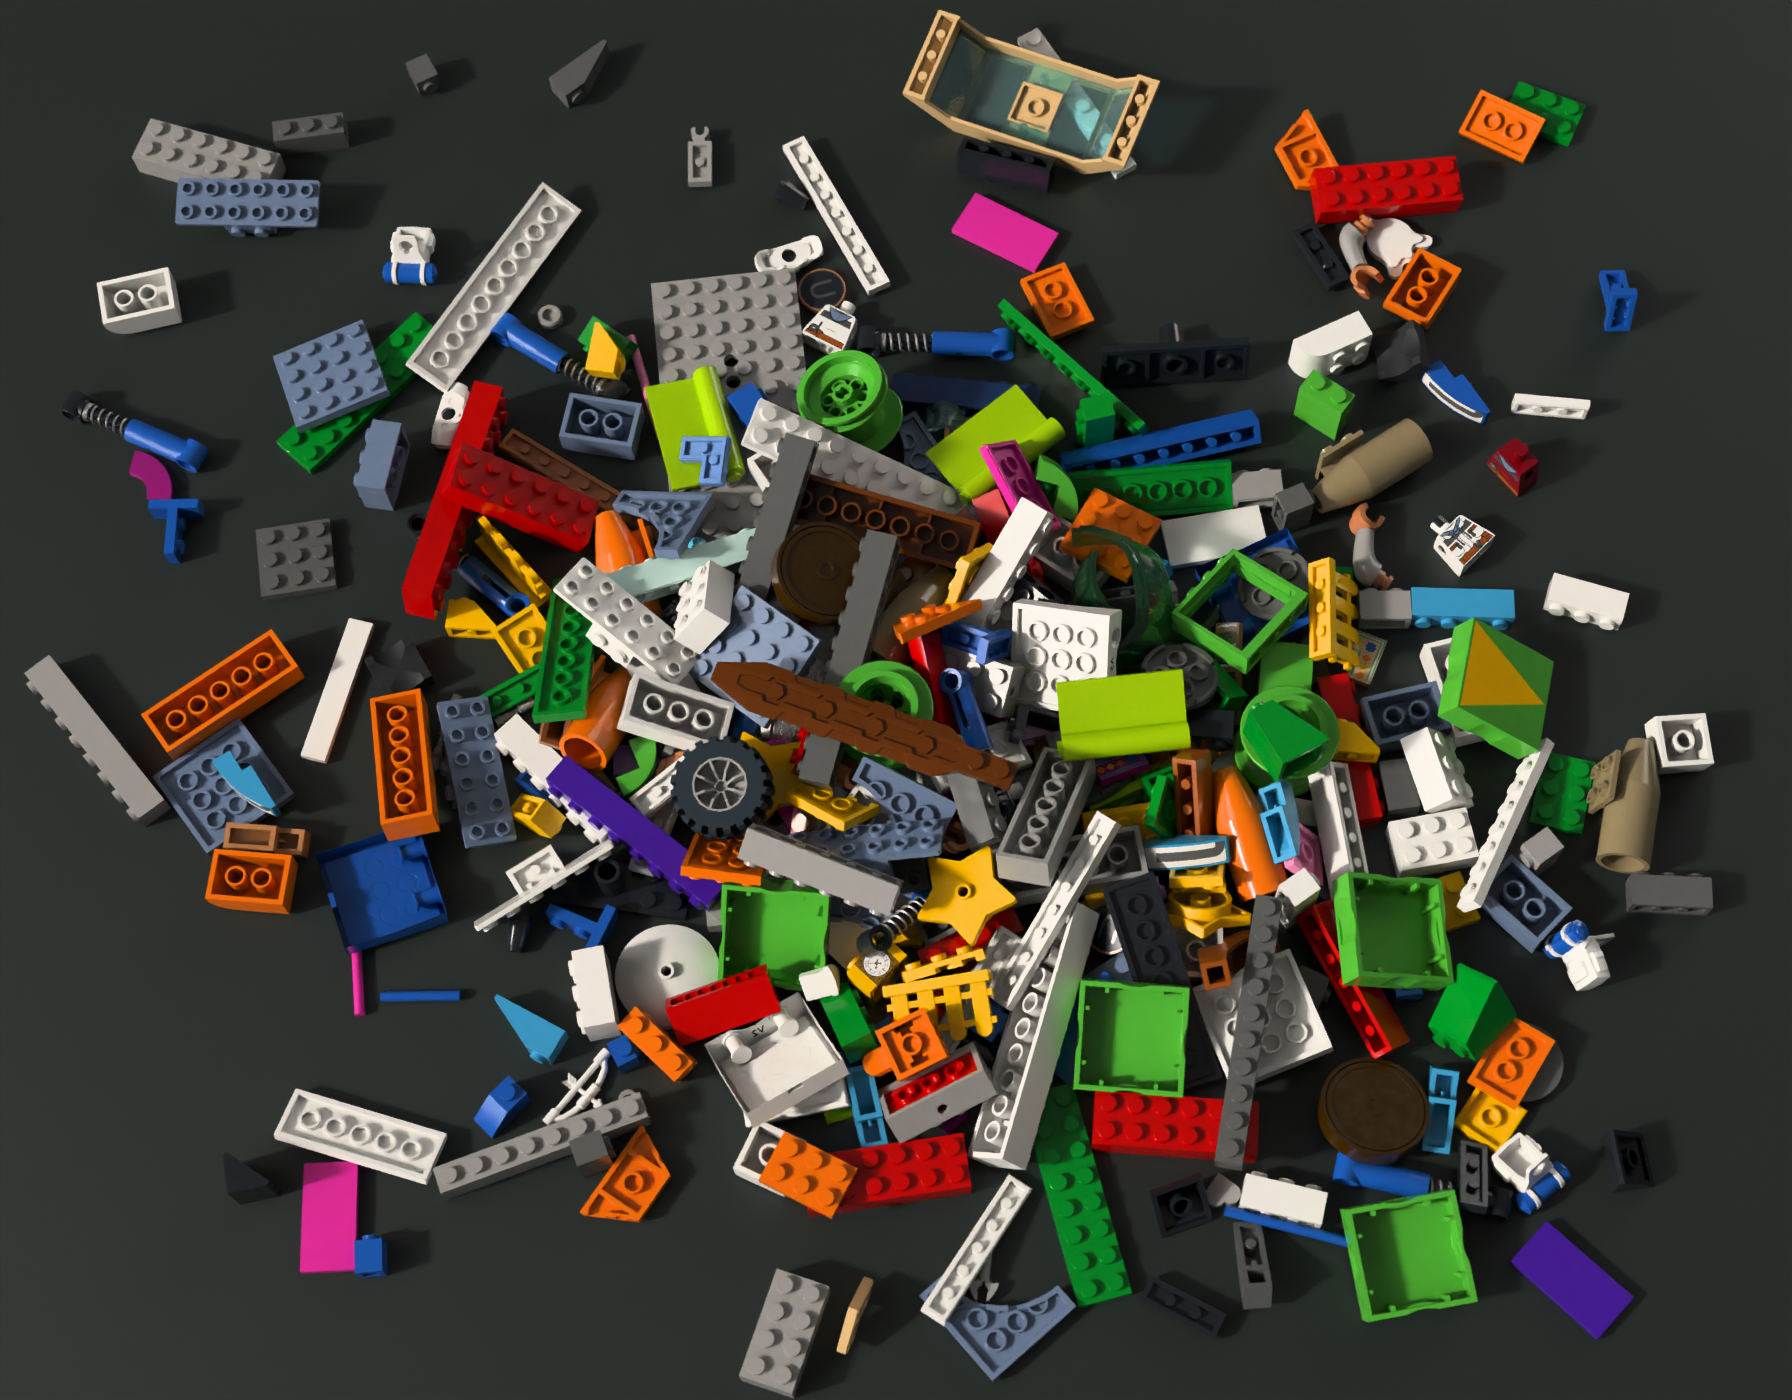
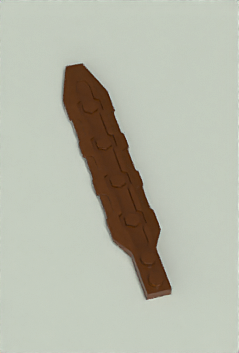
M717 662L710 678L711 682L749 712L771 720L778 719L790 723L822 738L829 737L856 747L858 751L873 756L877 754L905 764L907 768L931 777L959 773L1009 791L1019 767L1018 763L967 746L949 726L929 719L922 720L894 710L892 706L878 701L871 702L851 695L836 686L827 683L823 685L795 675L793 671L768 662Z

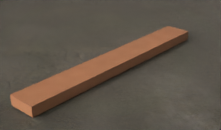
M514 428L510 430L499 444L498 448L500 451L541 476L600 500L598 510L601 512L614 510L613 503L620 494L619 491ZM619 513L628 528L633 531L640 529L637 519H641V517ZM642 518L644 526H650L654 543L657 544L659 531L651 522Z

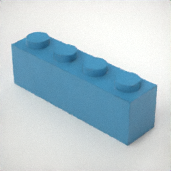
M1411 587L1410 589L1412 609L1410 625H1415L1418 628L1441 626L1445 629H1452L1475 617L1496 630H1505L1511 628L1515 619L1514 590Z

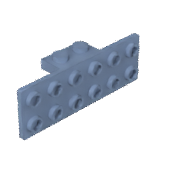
M179 178L175 223L184 226H224L231 235L237 237H244L245 234L268 237L269 234H277V227L317 228L321 184L318 180Z
M480 696L438 702L437 711L446 750L443 761H440V771L442 777L446 776L447 785H445L447 801L451 800L452 809L457 808L465 848L515 842L517 836L500 754L495 746L497 741L494 736L495 730L488 697Z
M928 818L918 821L878 823L868 826H854L844 832L837 829H822L809 832L799 831L790 833L788 836L894 877L891 860L941 855L945 820L944 818Z

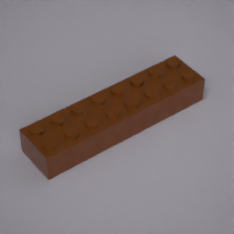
M812 474L809 476L795 521V525L798 526L812 522L834 523L847 528L860 539L866 537L868 529L897 535L902 543L899 555L957 571L955 566L959 558L963 555L966 556L978 547L983 530V524L977 521Z

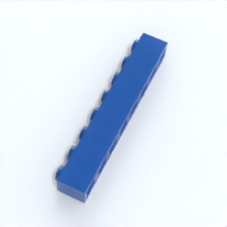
M1250 409L1149 432L1143 436L1140 434L1059 454L1061 467L1066 472L1171 464L1259 444L1262 441L1259 420Z

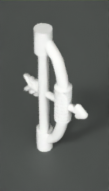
M603 1048L593 1059V1064L578 1081L570 1073H568L567 1080L561 1081L571 1090L556 1108H552L542 1121L545 1124L551 1125L554 1122L573 1117L581 1110H584L590 1102L594 1104L593 1108L603 1106L602 1100H597L594 1097L601 1090L600 1087L608 1072V1058L611 1056V1053L607 1049ZM599 1066H602L596 1082L592 1083L585 1091L582 1088L584 1083ZM577 1092H580L582 1096L576 1102V1106L561 1115L560 1112Z

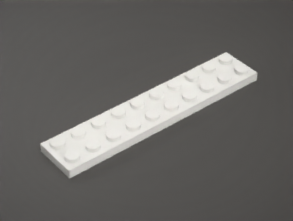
M542 182L406 362V366L442 392H447L491 333L490 330L503 314L509 310L576 220L581 210Z
M760 398L741 442L742 446L777 462L779 453H777L778 443L781 438L785 437L786 432L814 440L819 444L811 469L810 474L952 515L958 514L966 507L977 520L979 519L975 507L963 504L956 489L765 399Z

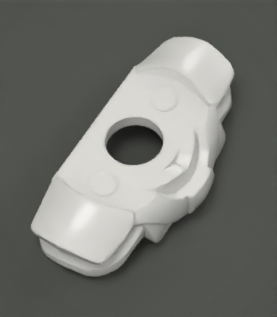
M811 235L790 244L759 251L755 256V266L759 272L795 268L796 273L811 263V261L822 256L823 247L819 237ZM786 250L794 251L796 254L795 260L792 262L784 261L782 258L783 252Z
M454 382L442 396L433 425L431 443L435 444L439 449H451L470 392L468 387L462 383ZM447 409H454L456 413L452 419H443V413Z

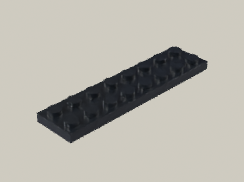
M1151 871L1103 887L1102 891L1133 982L1190 986L1183 1090L1223 1078L1154 872Z

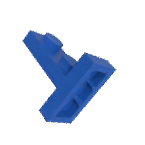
M1600 270L1599 281L1607 310L1604 320L1605 332L1630 331L1638 296L1637 289L1629 288L1625 270Z
M199 499L149 500L148 510L153 518L167 519L164 555L170 564H180L181 555L185 551L182 536L183 532H186L187 529L186 519L204 518V508Z
M956 620L943 626L941 641L943 645L976 655L975 662L986 665L1009 656L1013 631L1004 628L993 632Z
M551 903L545 912L550 920V924L556 928L563 930L567 927L574 930L573 933L580 938L588 939L590 937L585 948L600 945L604 947L619 917L617 909L607 904L598 923Z

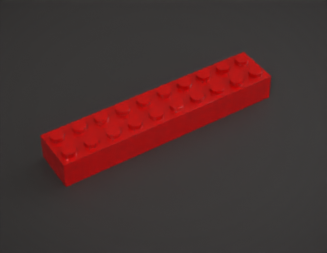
M474 381L402 585L406 614L435 620L438 611L442 612L444 608L445 597L443 596L445 590H450L452 584L451 573L453 569L458 567L460 559L458 552L460 548L465 546L467 539L465 532L467 527L472 526L474 513L472 512L473 510L441 498L440 494L451 456L463 442L495 456L493 450L495 445L499 446L502 436L501 427L502 425L505 426L508 420V411H505L507 398L504 397L503 387L479 381Z

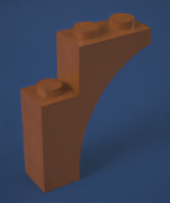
M1250 930L1223 935L1224 943L1197 949L1205 991L1232 985L1234 975L1245 967ZM1278 937L1275 954L1281 952Z

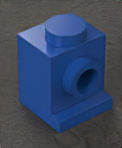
M626 1035L607 1043L622 1075L646 1063L639 1047L632 1040H629Z

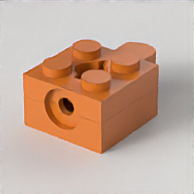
M923 1007L875 1031L881 1046L864 1056L863 1067L868 1074L877 1077L893 1070L898 1081L904 1082L950 1059L951 1056L929 1010Z

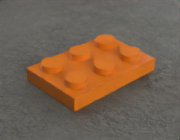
M1481 89L1459 130V135L1523 164L1546 119Z
M1065 262L1020 279V284L1047 337L1052 341L1094 325L1095 320Z
M1515 1018L1483 1053L1467 1082L1511 1109L1516 1110L1554 1045L1555 1040L1520 1019Z
M784 1131L759 1178V1182L833 1219L858 1168Z

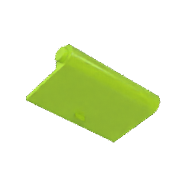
M709 365L696 369L693 373V378L645 387L672 492L701 486L699 484L701 463H682L679 461L682 437L729 436L732 440L726 481L737 482L742 479L746 471L715 366Z
M1015 384L927 451L926 456L956 489L963 504L974 507L973 499L999 488L979 451L983 445L1016 440L1028 464H1031L1039 455L1044 454L1062 440L1066 434L1056 419L1052 417L1046 419Z
M1183 669L1056 682L1061 741H1056L1058 757H1063L1064 762L1191 748L1190 731L1186 716Z

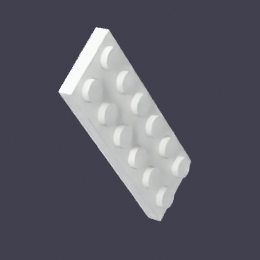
M296 1088L275 1130L274 1137L279 1141L427 1185L433 1168L446 1143L447 1133Z

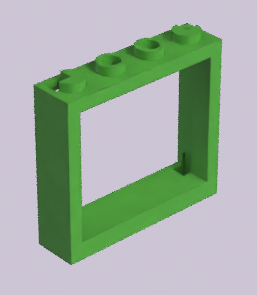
M1232 549L1224 558L1220 557L1215 568L1211 572L1207 571L1204 574L1201 582L1188 591L1185 599L1180 604H1175V609L1170 614V628L1246 675L1307 609L1308 593L1237 550ZM1232 573L1237 574L1285 603L1282 609L1242 651L1189 619Z

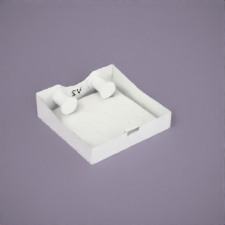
M1020 599L1013 602L1011 661L1026 666L1016 705H1019V703L1031 704L1036 708L1058 711L1056 682L1116 676V657L1121 639L1122 610L1065 605Z
M1290 948L1275 954L1256 1082L1333 1051L1332 1044ZM1244 968L1234 975L1231 986L1205 991L1204 984L1193 988L1208 1035L1226 1078L1228 1077Z
M799 992L780 1002L781 1012L764 1017L757 1024L746 1029L729 1030L704 1044L715 1067L753 1128L849 1074L842 1057L820 1027Z

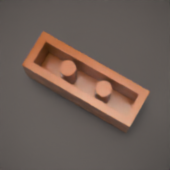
M635 1006L617 1026L674 1082H681L698 1063L642 1007Z

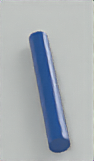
M461 990L380 992L381 1002L461 1000Z

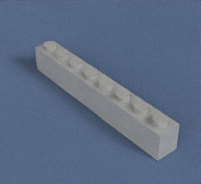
M50 655L24 673L30 680L26 683L35 696L39 693L44 699L40 702L49 714L53 711L57 714L58 717L54 719L63 731L68 729L72 733L68 737L77 749L83 747L87 752L83 755L85 760L92 768L97 765L101 770L97 773L106 786L111 783L115 788L111 792L120 804L126 802L130 807L126 812L135 823L140 820L147 827L171 809Z
M640 1092L434 1167L433 1171L440 1194L448 1200L573 1154L569 1141L600 1130L604 1137L609 1136L611 1140L637 1130L640 1125L646 1127L652 1123Z

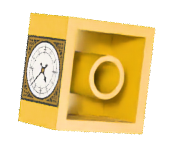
M892 942L889 950L875 957H855L847 966L849 987L852 990L856 988L860 997L873 1007L883 996L882 987L894 985L901 978L900 972L906 970L905 965L908 964L907 954Z

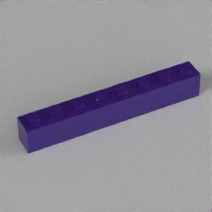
M567 755L547 776L548 791L557 799L563 797L569 802L568 807L578 815L581 813L589 818L587 821L598 831L601 828L609 833L608 838L619 847L623 844L629 849L628 854L638 862L643 860L649 865V871L656 877L661 878L663 876L670 881L668 885L678 894L684 892L690 897L689 902L699 910L704 908L710 912L721 899L722 883L711 879L694 880L688 876H681V865L688 851L685 847Z

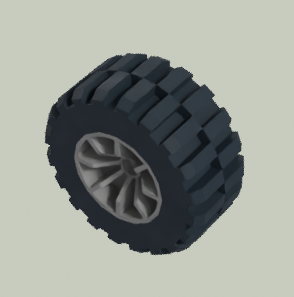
M717 736L709 737V742L703 743L700 740L695 743L697 748L693 751L687 749L683 753L684 760L682 762L677 761L674 766L677 772L676 775H671L670 781L673 786L670 793L675 803L674 807L683 821L694 832L704 835L707 839L714 840L719 838L720 841H729L730 837H735L737 840L743 838V833L747 831V828L753 823L757 824L759 821L764 823L768 817L766 815L767 810L772 809L774 803L772 795H775L772 773L760 753L741 739L735 741L731 736H724L722 740H719Z

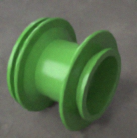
M841 350L828 354L809 367L799 382L797 403L801 417L875 452L885 448L900 429L903 419V406L900 398L888 387V378L882 366L864 352Z
M877 660L865 663L847 674L838 687L846 693L874 702L876 699H882L883 703L892 706L894 702H901L902 706L898 709L894 708V710L922 720H932L933 699L926 681L911 667L900 662ZM846 744V754L858 764H860L863 756L866 755L895 771L907 767L905 764L877 754L873 756L858 751L856 747Z
M1276 686L1264 690L1248 703L1234 740V756L1242 775L1256 791L1275 783L1243 733L1249 709L1258 702L1266 703L1274 700L1325 734L1329 739L1320 761L1282 780L1291 782L1294 797L1310 791L1308 776L1317 773L1332 760L1340 741V729L1334 711L1319 695L1298 686Z

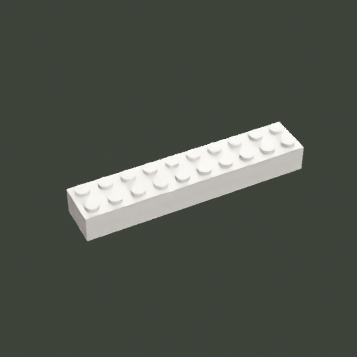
M1076 902L1013 1012H1009L991 1072V1078L997 1095L982 1103L967 1153L968 1157L989 1167L1026 1170L1030 1159L1034 1139L1038 1131L1045 1101L1053 1080L1054 1070L1100 915L1079 902Z

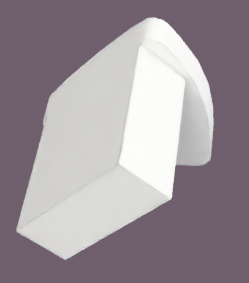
M829 964L822 968L800 973L799 980L807 1001L833 995V997L839 995L840 975L836 965Z

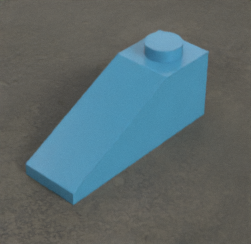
M496 994L494 998L529 1053H531L529 1057L540 1064H544L546 1061L553 1065L569 1038L566 1031Z

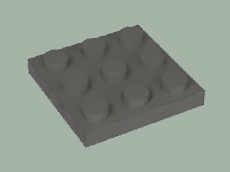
M330 518L256 529L260 589L263 601L338 589L332 522Z

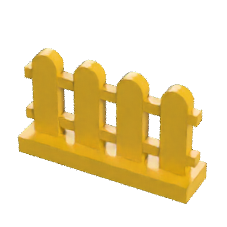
M478 516L476 522L479 524L482 536L474 541L476 546L519 593L525 594L529 598L530 603H534L540 612L549 605L552 590L494 526L492 527L485 516Z
M1330 557L1308 563L1309 658L1314 661L1328 658V662H1339L1343 664L1344 670H1352V667L1359 665V656L1352 650V643L1358 642L1359 634L1351 625V620L1358 618V609L1351 603V597L1357 595L1358 587L1351 580V575H1341L1335 571V560ZM1336 591L1342 594V598L1336 595ZM1336 614L1342 617V621L1336 618ZM1337 638L1343 641V645L1337 643Z
M989 969L882 987L883 997L891 998L892 1004L887 1005V1011H893L894 1022L911 1014V1008L919 1007L921 1009L924 1007L929 1010L939 1033L950 1030V1036L956 1041L964 1040L967 1036V1027L976 1026L979 1035L984 1037L990 1036L994 1031L993 1023L998 1022L997 1015L992 1016L989 995H994L993 988H987V982L993 981L992 970ZM970 985L969 992L961 993V986ZM943 990L944 996L935 997L934 991ZM917 994L918 1000L909 1001L908 995ZM972 998L975 1019L965 1020L962 1000ZM945 1003L948 1023L939 1025L936 1004Z

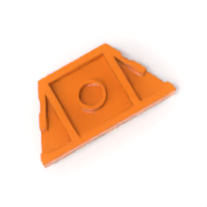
M1308 109L1304 110L1300 118L1291 126L1287 134L1282 137L1274 149L1296 190H1310L1309 179L1314 168L1339 166Z
M981 599L940 606L929 604L921 608L922 612L902 615L900 617L901 621L892 624L895 636H897L901 644H904L983 609Z
M642 1125L637 1129L580 1210L582 1215L640 1223L667 1185L671 1175Z

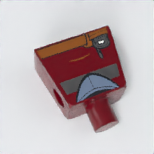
M1513 438L1503 445L1486 462L1487 466L1516 497H1519L1537 483L1539 462L1528 450V446L1520 442L1518 438Z

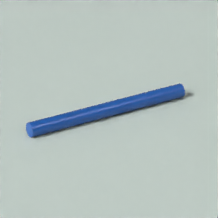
M1229 1205L1225 1207L1224 1216L1347 1247L1346 1237L1342 1234Z

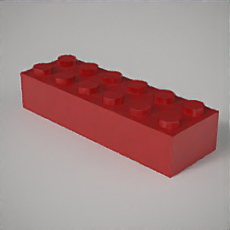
M1456 156L1314 168L1309 179L1316 225L1360 221L1362 214L1368 219H1384L1457 212L1464 200Z
M464 442L451 456L440 494L441 498L576 554L589 543L600 501Z
M1095 1091L1091 1150L1215 1160L1224 1099L1185 1096L1180 1098L1129 1092ZM1252 1101L1243 1162L1255 1163L1258 1154L1259 1102Z
M963 1133L905 1141L901 1144L898 1142L828 1153L858 1168L835 1214L972 1193ZM807 1207L809 1217L823 1216V1214Z

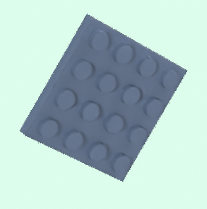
M363 319L273 356L295 426L299 433L391 396Z
M741 585L732 599L730 624L700 655H696L697 661L688 673L724 700L735 703V708L761 727L768 729L773 720L747 711L710 681L717 662H768L793 671L795 675L802 677L824 642L752 590Z
M239 718L152 776L209 857L214 854V849L223 848L226 822L258 824L271 815L253 806L238 795L220 775L212 760L230 750L242 770L251 765L278 809L296 797Z

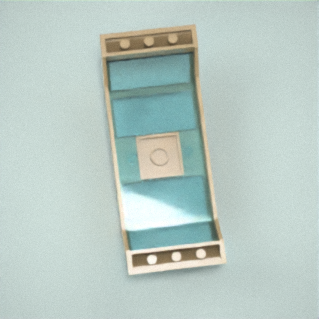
M938 10L904 88L903 96L955 132L982 141L1056 158L1055 165L1081 174H1091L1125 169L1159 88L1160 81L1137 74L1136 77L1116 79L987 37L963 21L961 16Z

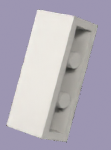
M1554 573L1549 583L1543 610L1549 611V613L1555 616L1564 615L1574 618V620L1580 623H1593L1606 630H1618L1624 618L1630 593Z
M1305 868L1281 883L1275 897L1283 898L1280 922L1286 930L1298 923L1295 918L1296 916L1315 905L1321 890L1318 878L1312 872L1308 873Z
M1253 1171L1251 1174L1246 1173L1238 1208L1320 1229L1328 1192H1323L1322 1188L1316 1185L1298 1186L1291 1179L1279 1178L1277 1181L1269 1179L1265 1173Z

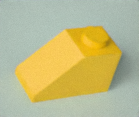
M595 322L585 369L591 376L620 380L621 372L623 373L626 367L625 356L607 330L599 322Z
M459 597L456 600L449 599L445 623L449 637L495 639L491 630L496 625L474 600L465 597Z
M1337 719L1340 729V741L1332 760L1377 763L1380 748L1354 722Z
M522 793L511 807L514 820L536 834L551 839L560 832L562 824L566 819L546 799Z

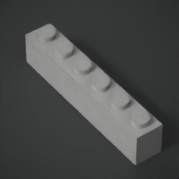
M756 823L747 828L737 857L744 860V864L753 868H759L760 866L768 869L769 873L775 877L783 878L786 876L793 879L794 883L801 887L807 888L812 886L819 889V893L824 896L834 897L835 895L843 898L844 902L850 906L859 907L861 905L868 908L870 913L880 917H884V915L889 916L892 913L904 880Z

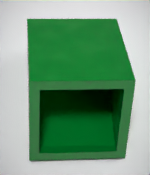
M1274 700L1266 703L1261 701L1253 705L1249 709L1243 729L1244 735L1275 783L1320 761L1329 742L1325 734Z
M1459 963L1453 972L1454 983L1446 987L1428 1026L1434 1034L1433 1040L1440 1047L1446 1048L1447 1046L1462 1058L1466 1056L1477 1061L1516 1018L1517 1013L1497 980Z

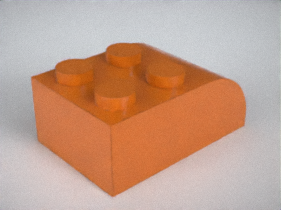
M1419 247L1385 299L1383 308L1408 321L1415 320L1423 326V329L1428 330L1457 286L1462 269Z
M214 849L205 899L213 905L227 909L290 914L299 865L292 855Z

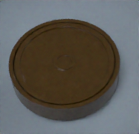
M830 522L807 523L793 530L777 548L771 564L772 585L782 605L792 615L806 623L817 626L839 625L840 613L846 609L847 605L845 600L848 586H852L854 576H852L855 561L859 562L861 552H859L861 539L847 528Z
M1356 1058L1339 1065L1326 1079L1317 1102L1318 1122L1323 1134L1331 1145L1348 1158L1369 1165L1392 1164L1409 1156L1417 1148L1425 1134L1430 1117L1429 1103L1419 1082L1404 1068L1380 1058Z

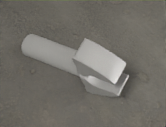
M992 1253L980 1270L979 1277L969 1287L971 1295L976 1302L978 1297L977 1291L982 1284H985V1288L988 1290L986 1303L994 1297L999 1287V1283H992L990 1280Z

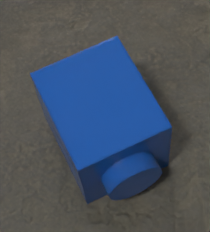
M379 1235L362 1236V1240H354L355 1274L359 1278L388 1276L387 1243L382 1238H379Z

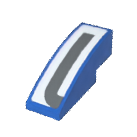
M1441 360L1431 364V369L1422 373L1420 379L1422 383L1443 404L1471 421L1481 425L1487 423L1491 411L1463 374L1454 378Z

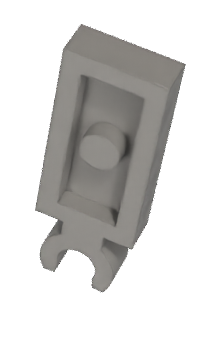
M692 127L691 136L693 141H688L689 187L712 186V141H708L710 137L709 129L704 127V133L697 135L695 127Z

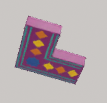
M1144 754L1108 757L1095 762L1096 778L1103 787L1150 769L1149 762Z

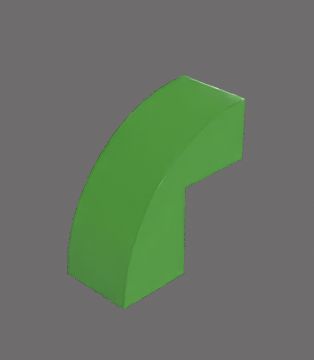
M1039 455L1034 474L1036 480L1056 485L1051 501L1056 516L1075 520L1078 515V499L1069 475L1057 462L1046 456Z
M641 736L629 740L631 751L639 768L616 777L618 786L627 803L631 802L629 800L631 796L653 780L656 775L659 761L656 741Z

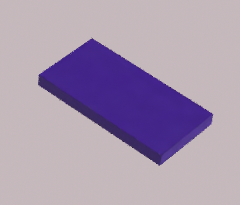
M1548 1221L1539 1228L1510 1261L1515 1268L1596 1340L1634 1298Z

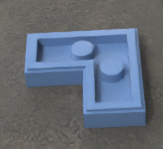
M729 436L682 437L679 461L682 463H701L699 484L702 487H725L732 439Z

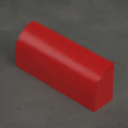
M927 633L908 641L913 668L926 681L933 699L932 721L949 726L958 735L961 734L947 693L943 692L939 686L940 674L945 669H948L940 633Z
M767 964L667 998L665 1010L681 1047L781 1012V1005Z

